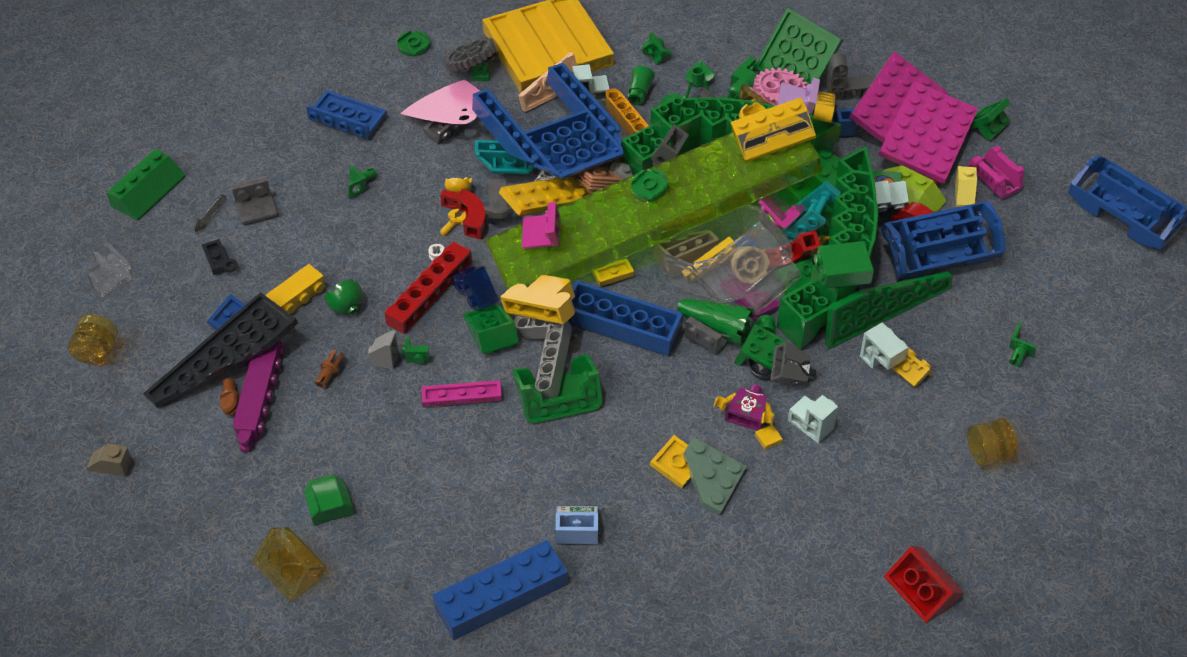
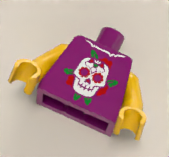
M753 384L750 390L739 388L737 393H733L726 398L717 396L713 407H719L721 411L726 409L724 421L756 431L762 429L764 422L773 425L774 413L772 412L771 405L766 402L767 396L761 394L762 388L757 384Z

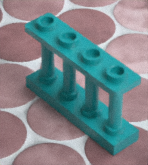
M828 181L824 182L795 204L797 207L801 203L805 210L783 231L773 237L770 243L779 248L792 242L798 234L814 231L821 227L827 221L821 215L824 207L833 202L834 198L839 196L841 192Z

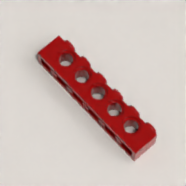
M454 241L448 247H445L440 256L435 258L431 265L421 272L418 279L412 282L403 294L399 295L396 302L386 309V325L405 334L472 263L471 250Z

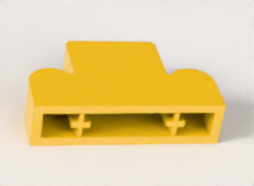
M541 275L529 287H526L524 284L514 285L500 297L505 312L564 324L575 313L572 303L575 294L571 281L565 278Z

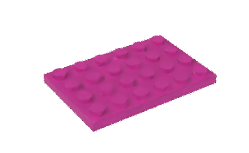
M894 51L849 118L880 142L884 143L914 81L946 95L948 92Z
M914 81L878 155L944 184L978 108Z

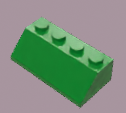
M154 149L106 192L110 206L139 221L177 186L186 175L169 155Z

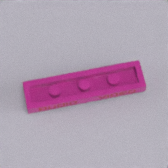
M500 380L422 386L423 407L502 401Z

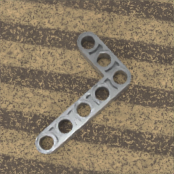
M518 316L514 320L515 327L523 339L545 338L535 387L537 391H541L543 400L558 397L572 326L569 321L559 324Z

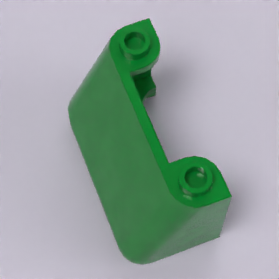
M588 354L577 356L571 361V372L563 373L558 397L543 400L541 391H537L535 387L536 379L533 378V374L529 369L519 368L512 370L521 406L528 422L539 423L597 410L601 406L600 377Z

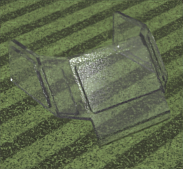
M735 200L732 205L739 228L744 234L712 259L690 263L668 254L663 258L673 286L715 302L724 303L744 298L750 307L754 309V314L757 315L800 279L802 275L791 260V242L773 222L771 216L766 214L760 207Z

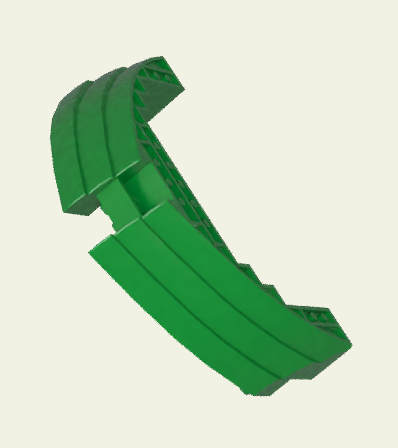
M677 97L651 109L650 125L621 140V147L623 148L621 163L630 166L633 178L640 171H649L651 169H658L668 177L692 164L693 150L695 148L721 147L734 155L733 174L748 167L789 207L795 205L824 182L828 181L841 193L834 198L833 202L824 207L821 215L827 221L816 229V232L820 236H829V241H826L828 245L864 241L869 257L871 255L876 238L878 220L874 175L866 146L842 159L832 152L841 132L842 124L813 120V115L809 114L816 138L745 163L733 136L731 122L740 119L739 112L746 104L750 106L756 102L766 109L775 107L774 105L732 98ZM676 125L689 135L668 167L656 168L652 163L651 157L671 127ZM670 141L668 146L673 148L674 143ZM814 265L810 282L780 298L777 328L801 350L827 324L828 306L849 294H853L858 285L825 288L823 281L819 279V267Z

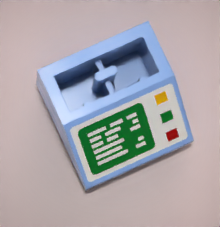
M557 506L556 544H598V506Z

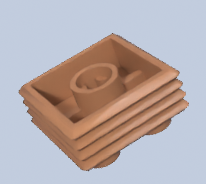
M593 167L575 174L576 177L574 178L579 182L580 186L587 188V192L598 193V191H603L606 194H613L614 192L621 191L619 188H621L622 178L608 168Z

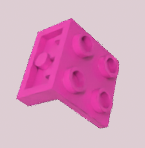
M767 194L759 201L761 204L760 208L766 214L770 213L773 217V222L778 227L782 226L784 229L805 210V207L800 203L797 207L795 205L791 206L784 213Z
M556 202L548 203V211H545V215L523 218V249L559 246L561 215Z

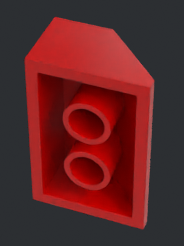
M910 546L884 575L885 579L925 623L951 608L964 594L961 588L922 547Z

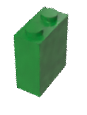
M864 241L818 246L817 254L814 255V262L819 267V279L823 281L825 288L869 284L872 282L874 270Z

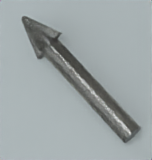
M224 194L217 198L201 219H197L194 232L207 227L205 224L227 199Z

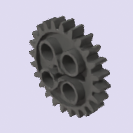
M484 37L481 39L477 38L469 43L465 42L464 45L453 49V52H449V55L443 59V63L446 69L451 72L454 70L457 72L460 69L463 71L465 68L469 69L470 66H476V64L487 60V57L492 56V53H495L496 45L494 40L488 37L485 39Z

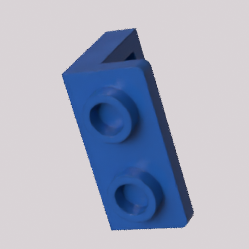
M230 294L206 323L217 330L246 304Z

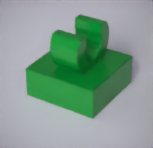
M484 62V65L476 64V66H473L472 81H489L490 65Z

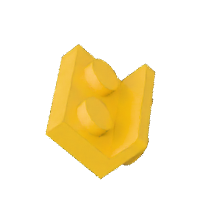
M908 347L906 359L891 369L916 388L927 375L931 377L933 374L930 370V364L924 359L921 361L917 359V354Z

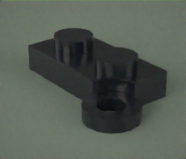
M220 239L202 244L213 275L224 272V270L226 272H234L238 268V263L235 259L227 258Z

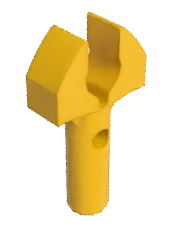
M451 210L448 213L450 221L440 230V234L446 236L456 224L463 225L466 219L465 211L460 217H457L460 214V210Z

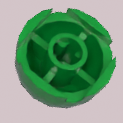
M349 279L334 286L336 290L332 293L329 290L324 296L326 304L332 311L337 314L352 315L359 310L358 307L363 301V290L357 280L354 282L353 279Z

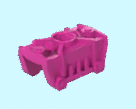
M999 146L989 149L982 158L980 156L972 158L967 167H976L977 177L989 186L994 194L996 193L1000 196L1001 200L1022 190L1024 168L1013 163L1002 153V149ZM984 162H988L992 166V169ZM1006 184H1011V185H1013L1015 188L1013 189V188L1010 187V186H1007V187H1006Z

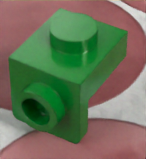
M406 337V344H402V356L406 357V363H430L429 346H411L410 337Z

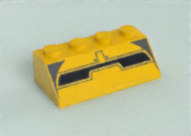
M801 97L731 122L733 136L745 163L816 138L808 110Z

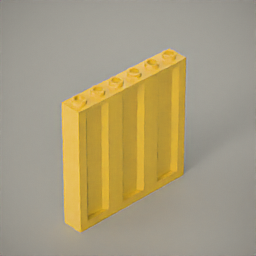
M546 0L482 19L483 32L486 37L494 40L496 45L495 52L520 93L546 73L548 67L554 66L570 52L574 54L577 66L589 64L591 72L614 66L613 51L579 0Z

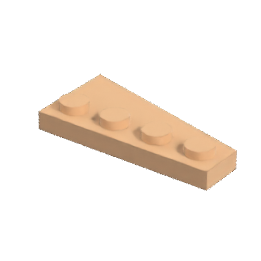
M571 52L555 64L563 62L571 72L572 66H577L575 56ZM548 71L518 95L523 111L527 112L557 97V94L547 84Z

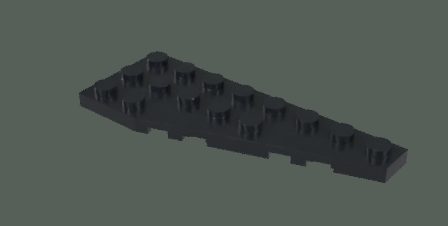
M260 292L145 391L143 395L158 408L270 349L298 324V321Z

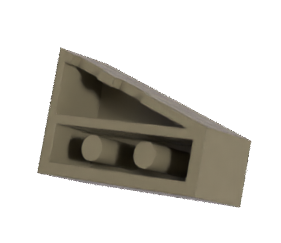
M711 230L689 233L687 237L677 239L676 236H672L670 240L660 242L659 239L653 240L654 257L674 277L685 272L684 269L717 246L720 243V239Z

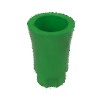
M636 66L633 68L628 91V101L630 103L641 105L644 102L648 90L655 79V73L652 69L646 66Z

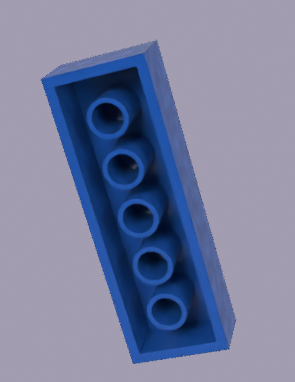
M578 280L575 281L572 287L575 297L572 299L575 313L568 320L571 325L669 356L682 329L683 313Z
M545 540L434 593V607L452 639L456 640L568 585V571L548 540Z

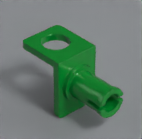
M353 166L349 167V180L351 183L348 184V198H353L366 191V181L377 176L373 167L359 172ZM355 186H357V187H358V190L355 191V192H352L353 188H354Z
M1019 322L1009 345V348L1014 350L1009 363L1014 365L1016 361L1015 367L1021 366L1025 355L1034 357L1037 346L1017 339L1022 325L1021 322Z

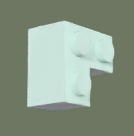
M589 64L572 66V73L598 102H606V92L609 90L606 75L592 77Z
M888 180L875 182L878 213L887 211L886 208L894 207V210H900L908 205L909 200L905 181L889 183Z
M880 323L864 333L860 357L872 369L882 364L889 370L906 359L908 347L890 328Z
M823 395L816 401L804 396L789 409L788 421L819 443L834 430L838 406Z

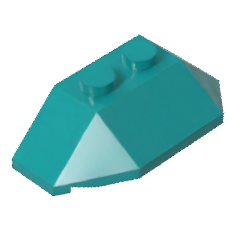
M475 140V156L491 173L529 174L535 168V166L508 154L496 140Z

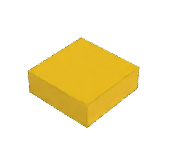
M774 425L755 431V437L764 450L779 445L783 441Z

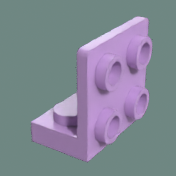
M813 78L811 84H807L806 89L781 83L777 105L801 97L808 113L811 115L816 104L820 79Z

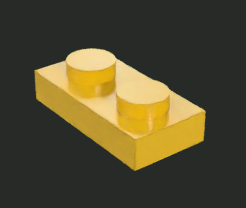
M626 258L594 268L593 275L601 287L633 277L634 270Z

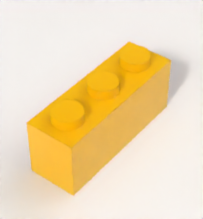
M308 264L266 294V296L289 314H292L299 306L306 304L310 298L323 291L326 287L324 275Z

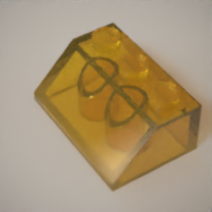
M289 527L271 528L252 560L290 602L314 586L327 568Z

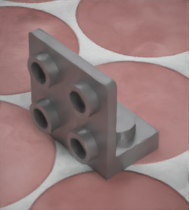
M266 176L231 185L242 224L277 216Z

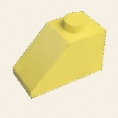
M958 166L955 178L956 207L975 204L977 186L976 167Z

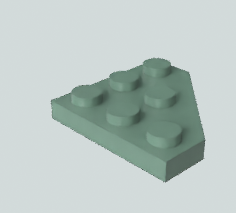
M693 437L683 454L684 460L690 469L689 474L694 488L696 487L701 506L720 515L747 466Z

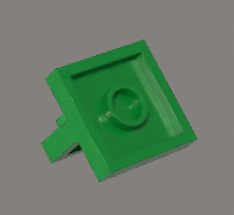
M1008 98L983 107L975 115L969 130L978 127L986 141L992 140L1011 122L1004 112V109L1011 104Z

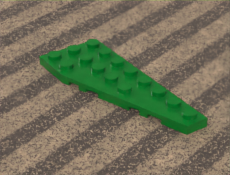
M943 272L859 290L837 302H833L828 306L825 346L830 350L872 329L878 324L884 323L950 290L953 276L949 272Z

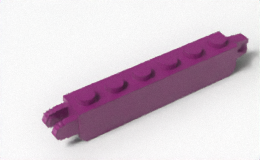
M282 339L270 349L250 360L232 424L235 436L240 444L239 448L244 453L251 451L254 441H258L260 434L264 433L263 421L264 418L268 417V402H271L273 399L272 387L276 386V372L281 368L280 357L285 353V344L282 343Z

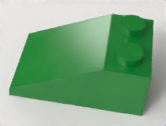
M499 303L463 314L469 331L482 354H490L497 349L510 348L514 344L519 343L515 322Z

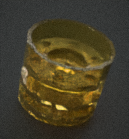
M96 314L83 315L79 318L75 331L68 343V351L81 362L94 365L103 364L107 361L111 348L114 345L118 329L112 321Z
M1001 417L997 420L989 421L988 424L983 422L971 425L968 428L967 440L969 449L979 466L984 467L995 464L998 460L1003 462L1017 457L1019 452L1017 435L1007 418Z

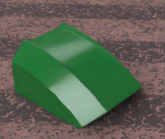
M332 474L309 481L304 494L314 526L354 515L350 496L343 479Z

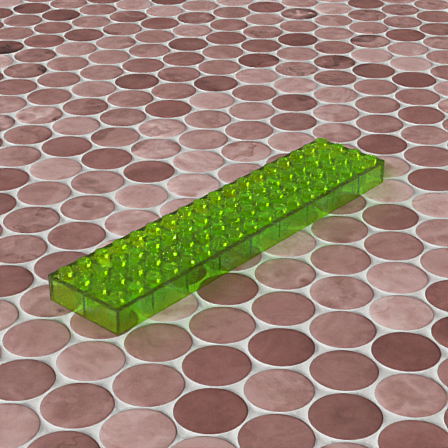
M732 132L647 169V171L658 169L667 177L668 191L658 200L652 202L638 200L633 195L631 182L635 176L633 175L559 207L558 210L561 215L559 246L523 249V223L485 239L507 290L517 284H524L526 287H529L541 275L565 278L572 281L821 173L820 156L808 140L745 163Z

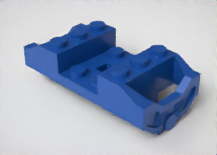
M1097 155L1087 162L1086 166L1079 171L1072 181L1068 194L1074 197L1081 208L1097 217L1105 210L1130 225L1127 236L1142 246L1155 247L1161 250L1174 233L1182 226L1187 225V206L1102 155ZM1093 173H1099L1097 183L1090 190L1085 191L1080 188ZM1170 219H1172L1169 225L1164 230V232L1161 234V236L1155 234Z
M989 201L884 223L881 228L883 237L888 242L894 259V268L898 280L930 275L934 269L961 263L964 264V267L980 264L1001 257L1006 252L1002 220L998 217L995 208ZM982 217L988 224L993 240V250L989 253L983 240L987 230L986 227L981 228L983 223ZM947 234L945 238L942 239L941 235ZM906 259H907V262H908L910 271H907V269H906Z

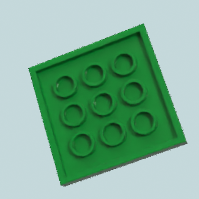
M787 8L755 66L757 70L765 72V69L771 71L772 67L775 70H778V67H780L781 71H784L786 68L787 72L794 71V75L800 74L799 78H804V82L811 84L813 78L822 80L828 69L830 57L837 53L844 40Z

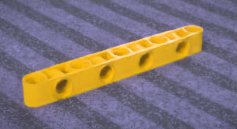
M818 91L813 120L831 123L835 107V94Z

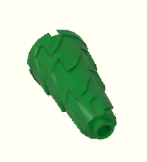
M685 298L680 300L677 306V311L683 313V317L688 319L691 316L721 334L726 340L742 345L752 325L748 317L753 318L754 309L737 304L734 306L721 302L715 303L703 299Z

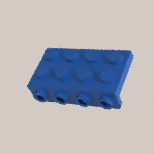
M329 90L324 92L314 106L308 105L306 108L308 119L366 139L371 137L387 116V110Z

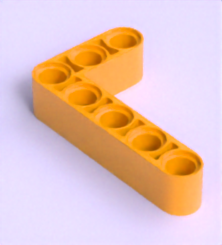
M618 89L607 90L606 108L629 136L649 126ZM621 157L610 161L611 164L614 161L621 163Z

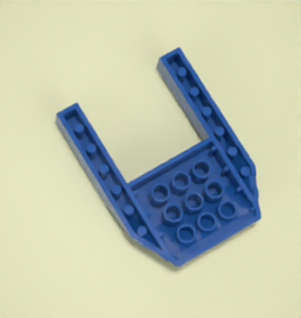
M563 62L548 67L547 84L573 114L524 132L489 89L473 94L472 110L508 154L561 180L623 156L619 125Z

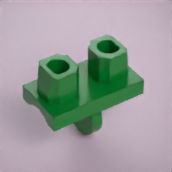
M649 33V40L643 43L642 53L646 56L650 55L656 65H660L662 60H669L671 55L669 48H663L665 45L664 40L657 38L654 33Z

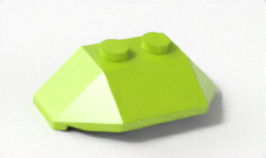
M903 165L882 171L902 172V181L906 182L908 204L917 202L925 205L933 212H939L946 203L945 197L933 180Z

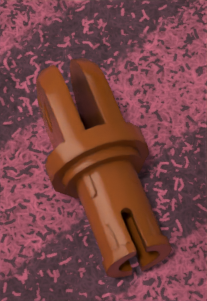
M333 349L327 361L321 363L322 371L314 382L317 387L322 382L320 388L325 389L331 377L339 373L338 366L344 356L342 351L334 364L332 361L338 349Z
M227 378L222 382L223 392L220 394V407L222 412L231 416L236 414L240 394L235 390V381L232 378Z

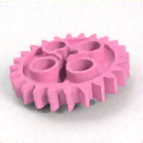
M772 67L771 71L765 69V72L760 71V74L756 75L753 91H755L754 95L758 96V100L763 99L762 103L777 106L781 83L806 89L808 83L804 82V78H799L800 74L794 75V71L787 72L786 68L784 71H781L780 67H778V70H775Z

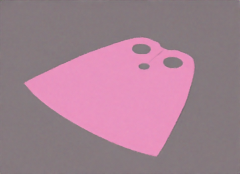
M462 80L427 95L406 108L401 114L435 122L466 124L477 117L472 110L473 94L480 90L468 81ZM461 116H470V118L467 120H459V117Z

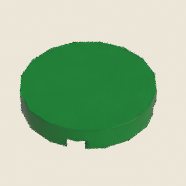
M407 31L398 37L397 47L406 56H420L429 50L430 39L422 31Z
M658 169L642 170L634 176L631 182L633 195L643 202H652L660 199L668 191L669 186L666 175Z

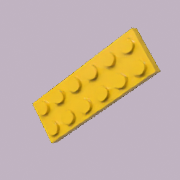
M576 175L562 180L555 178L504 186L499 190V194L519 216L548 211V203L556 202L558 209L570 207L575 201L579 205L594 203L597 197L604 198L600 191L598 193L587 192V188L580 186L579 182L574 178Z

